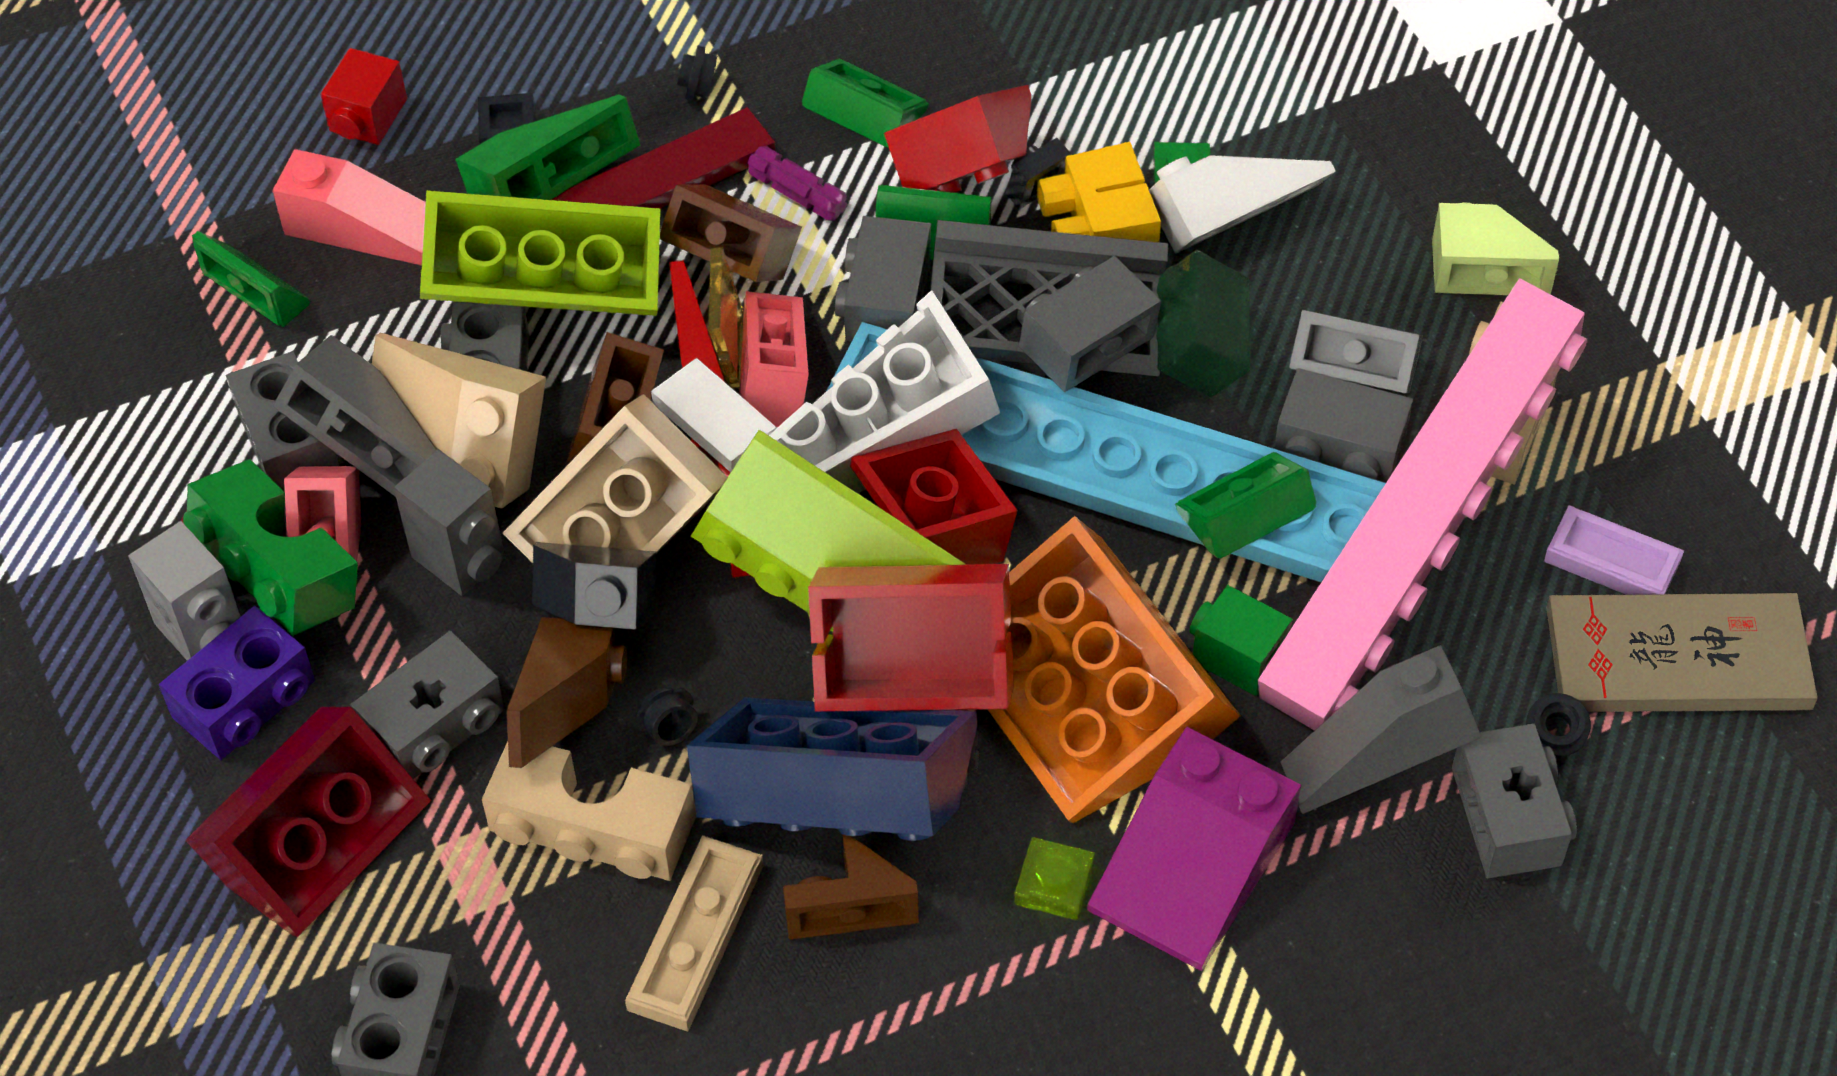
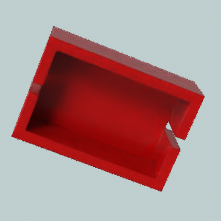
M1009 564L818 568L808 586L811 643H818L812 654L815 712L1008 709L1014 689L1012 632H1008L1011 622ZM833 626V635H828Z

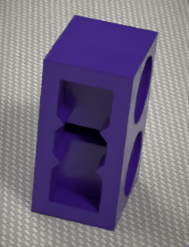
M253 606L158 685L171 717L221 761L236 747L249 743L257 735L261 726L282 708L291 706L299 701L315 679L305 647L259 608ZM272 664L271 666H269V667H267V668L259 669L260 667H262V666H264V665ZM226 703L219 708L210 709L215 705Z

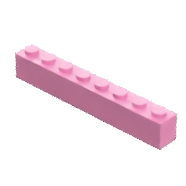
M1519 278L1258 679L1260 699L1315 731L1359 691L1356 689V686L1367 669L1376 673L1381 668L1395 642L1394 639L1388 636L1400 617L1410 621L1416 614L1427 593V588L1422 586L1433 566L1443 570L1448 564L1460 541V538L1455 536L1454 533L1465 516L1475 520L1484 508L1492 492V487L1486 485L1497 466L1507 470L1516 458L1524 442V437L1518 434L1528 418L1531 417L1538 421L1545 413L1556 391V388L1550 384L1560 368L1571 371L1580 358L1587 343V339L1581 336L1585 315L1583 311Z

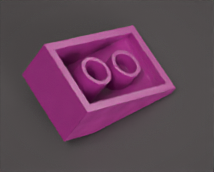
M1186 727L1154 775L1088 903L1087 911L1188 965L1203 971L1295 824L1301 784Z

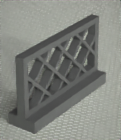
M938 220L933 254L931 290L941 305L942 299L948 303L943 308L949 318L959 314L975 329L966 336H962L975 358L1036 364L1019 347V342L1008 341L998 330L1015 319L1023 324L1024 311L1036 297L1044 293L1049 295L1070 283L1074 276L1082 269L1089 266L1095 268L1111 257L1116 256L1161 300L1154 336L1145 342L1148 345V355L1127 353L1100 371L1150 376L1160 375L1162 366L1164 276L1168 257V243ZM944 276L971 278L978 284L962 295H959L944 281ZM1006 282L1030 284L1036 290L1017 301L1001 285ZM987 294H990L1006 309L989 321L985 320L971 306Z

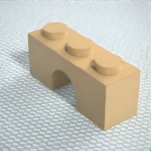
M507 742L482 797L489 831L494 832L498 837L512 844L526 845L531 842L553 848L560 855L573 861L585 862L592 859L614 865L621 872L631 877L645 879L654 876L668 881L671 880L696 818L692 784L631 768L622 789L614 797L601 803H583L571 797L577 785L571 751L552 746L523 768L509 767Z

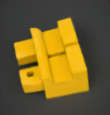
M1130 141L1066 156L1064 174L1038 180L1037 198L1043 216L1047 217L1071 212L1072 217L1052 221L1051 232L1159 243L1161 220L1148 186L1144 183V176Z

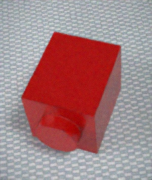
M353 48L348 49L320 94L330 132L337 133L347 139H359L377 145L381 143L407 100L400 61Z

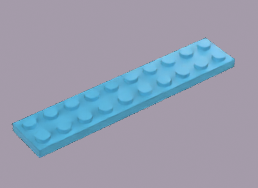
M862 322L834 377L848 364L854 368L878 346L876 339L887 329ZM976 358L990 381L1000 414L964 433L962 436L994 479L1203 545L1179 515L1175 504L1179 500L1272 452H1276L1308 469L1316 499V507L1311 512L1231 554L1318 582L1323 581L1386 484L1076 387L1064 392L1053 380L985 359ZM832 381L826 392L833 386Z

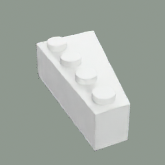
M932 290L916 304L917 312L899 328L893 324L876 339L878 346L854 368L848 364L831 379L833 386L813 404L804 403L769 436L851 490L860 493L866 488L850 467L852 457L956 428L963 435L1000 414L987 375Z

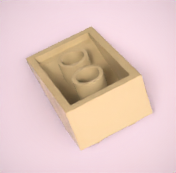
M384 333L375 335L372 365L380 370L435 449L442 451L490 487L495 507L502 509L526 492L530 487L546 377Z
M642 394L625 405L513 521L503 534L532 563L533 544L536 542L656 551L657 554L719 492L728 477Z

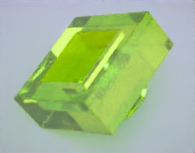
M1032 837L1015 890L1014 904L1078 920L1094 866L1095 852Z

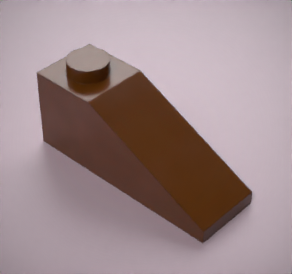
M541 617L507 709L509 767L523 768L608 706L614 684L624 683L627 669L626 646L616 645V628L578 625L563 618Z

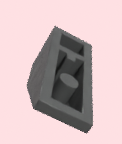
M332 335L295 364L273 404V407L395 497L394 487L437 451L380 370Z
M1440 645L1380 671L1280 763L1286 777L1301 784L1298 806L1302 814L1479 739L1481 735L1463 689Z

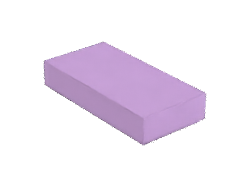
M1569 505L1547 549L1544 562L1626 595L1666 594L1681 562L1684 550Z

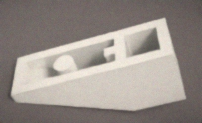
M1186 156L1158 170L1156 173L1160 180L1149 189V192L1160 217L1161 227L1176 254L1318 186L1336 171L1331 161L1208 156L1191 164Z

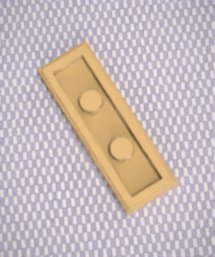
M702 836L626 997L627 1011L687 1032L689 1031L764 866L762 855Z

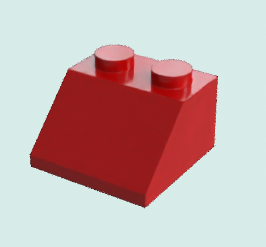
M1024 85L979 95L884 132L902 187L957 193L962 191L959 180L974 175L977 184L1009 173L1006 162L1026 155L1032 97L1029 86Z
M957 428L851 458L850 467L879 508L966 565L996 564L1004 561L1018 510Z

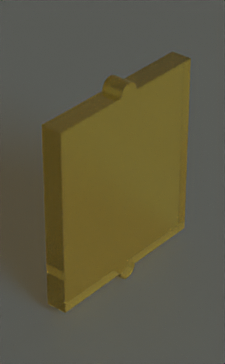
M712 248L710 261L709 332L718 355V363L722 366L728 386L736 388L740 387L742 304L723 248Z

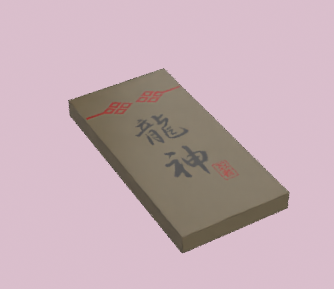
M1797 593L1549 596L1546 609L1558 693L1576 698L1584 705L1588 712L1813 710L1817 693Z

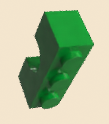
M251 459L187 484V512L183 516L184 525L224 567L227 577L232 581H238L256 599L264 614L274 617L292 636L355 608L358 562L322 527L301 536L283 537L285 492Z

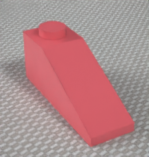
M294 149L272 190L284 235L422 265L426 202L347 160Z
M746 291L739 395L773 425L779 427L804 404L809 373L803 297Z

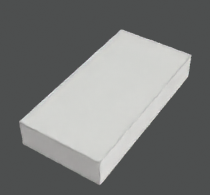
M697 358L651 391L653 404L730 472L759 429L770 435L777 428Z

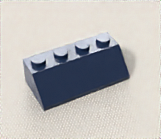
M744 697L687 745L696 816L699 818L722 819V822L728 826H745L754 822L780 824L782 829L788 831L824 827L837 828L841 834L848 836L864 835L875 831L897 833L899 838L910 841L927 839L934 836L959 810L977 728L976 712L959 710L815 712L814 701Z

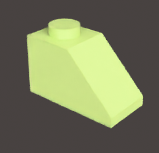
M1439 203L1432 238L1435 293L1509 295L1520 278L1551 294L1559 262L1558 250L1498 205Z

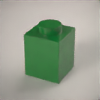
M1227 585L1214 604L1209 601L1203 603L1191 623L1189 633L1195 636L1193 655L1204 669L1257 696L1259 694L1258 679L1291 630L1293 619Z

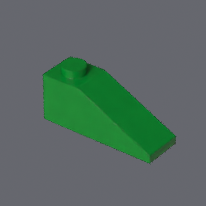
M619 94L501 132L456 158V162L467 194L551 200L640 146V142L627 99Z

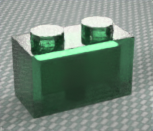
M1196 249L1178 264L1166 269L1158 278L1157 294L1161 300L1156 333L1158 342L1157 370L1209 397H1213L1250 371L1249 278Z

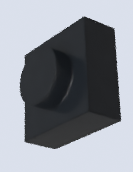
M533 93L478 97V133L480 144L501 132L536 121Z
M1057 137L1039 149L1037 146L1027 148L1026 155L1016 158L1011 164L1012 172L1005 194L1019 210L1037 199L1039 179L1065 173V157L1070 156L1071 152Z

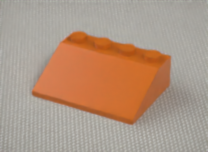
M1074 516L1009 572L1011 622L1008 632H1012L1014 689L1008 709H988V711L1068 821L1075 823L1152 780L1186 727L1213 740L1241 716L1103 538Z

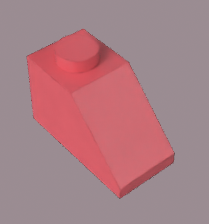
M355 466L298 467L284 478L287 537L301 536L322 527L357 561L361 533L359 469Z

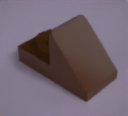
M843 835L846 878L831 879L825 876H814L806 878L798 884L783 886L789 940L919 923L916 880L852 836Z

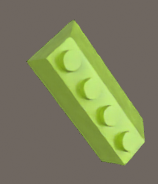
M426 191L420 299L657 316L660 209Z
M760 429L751 440L691 537L702 543L704 549L712 557L722 562L733 563L754 577L757 584L763 590L777 597H785L805 610L809 617L808 586L819 567L966 565Z

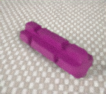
M760 146L755 154L750 156L748 172L756 179L765 184H769L772 181L771 187L806 208H811L812 205L815 206L812 212L828 221L836 220L840 213L844 212L847 206V195L829 182L823 186L824 179L788 158L780 161L782 155L767 146Z

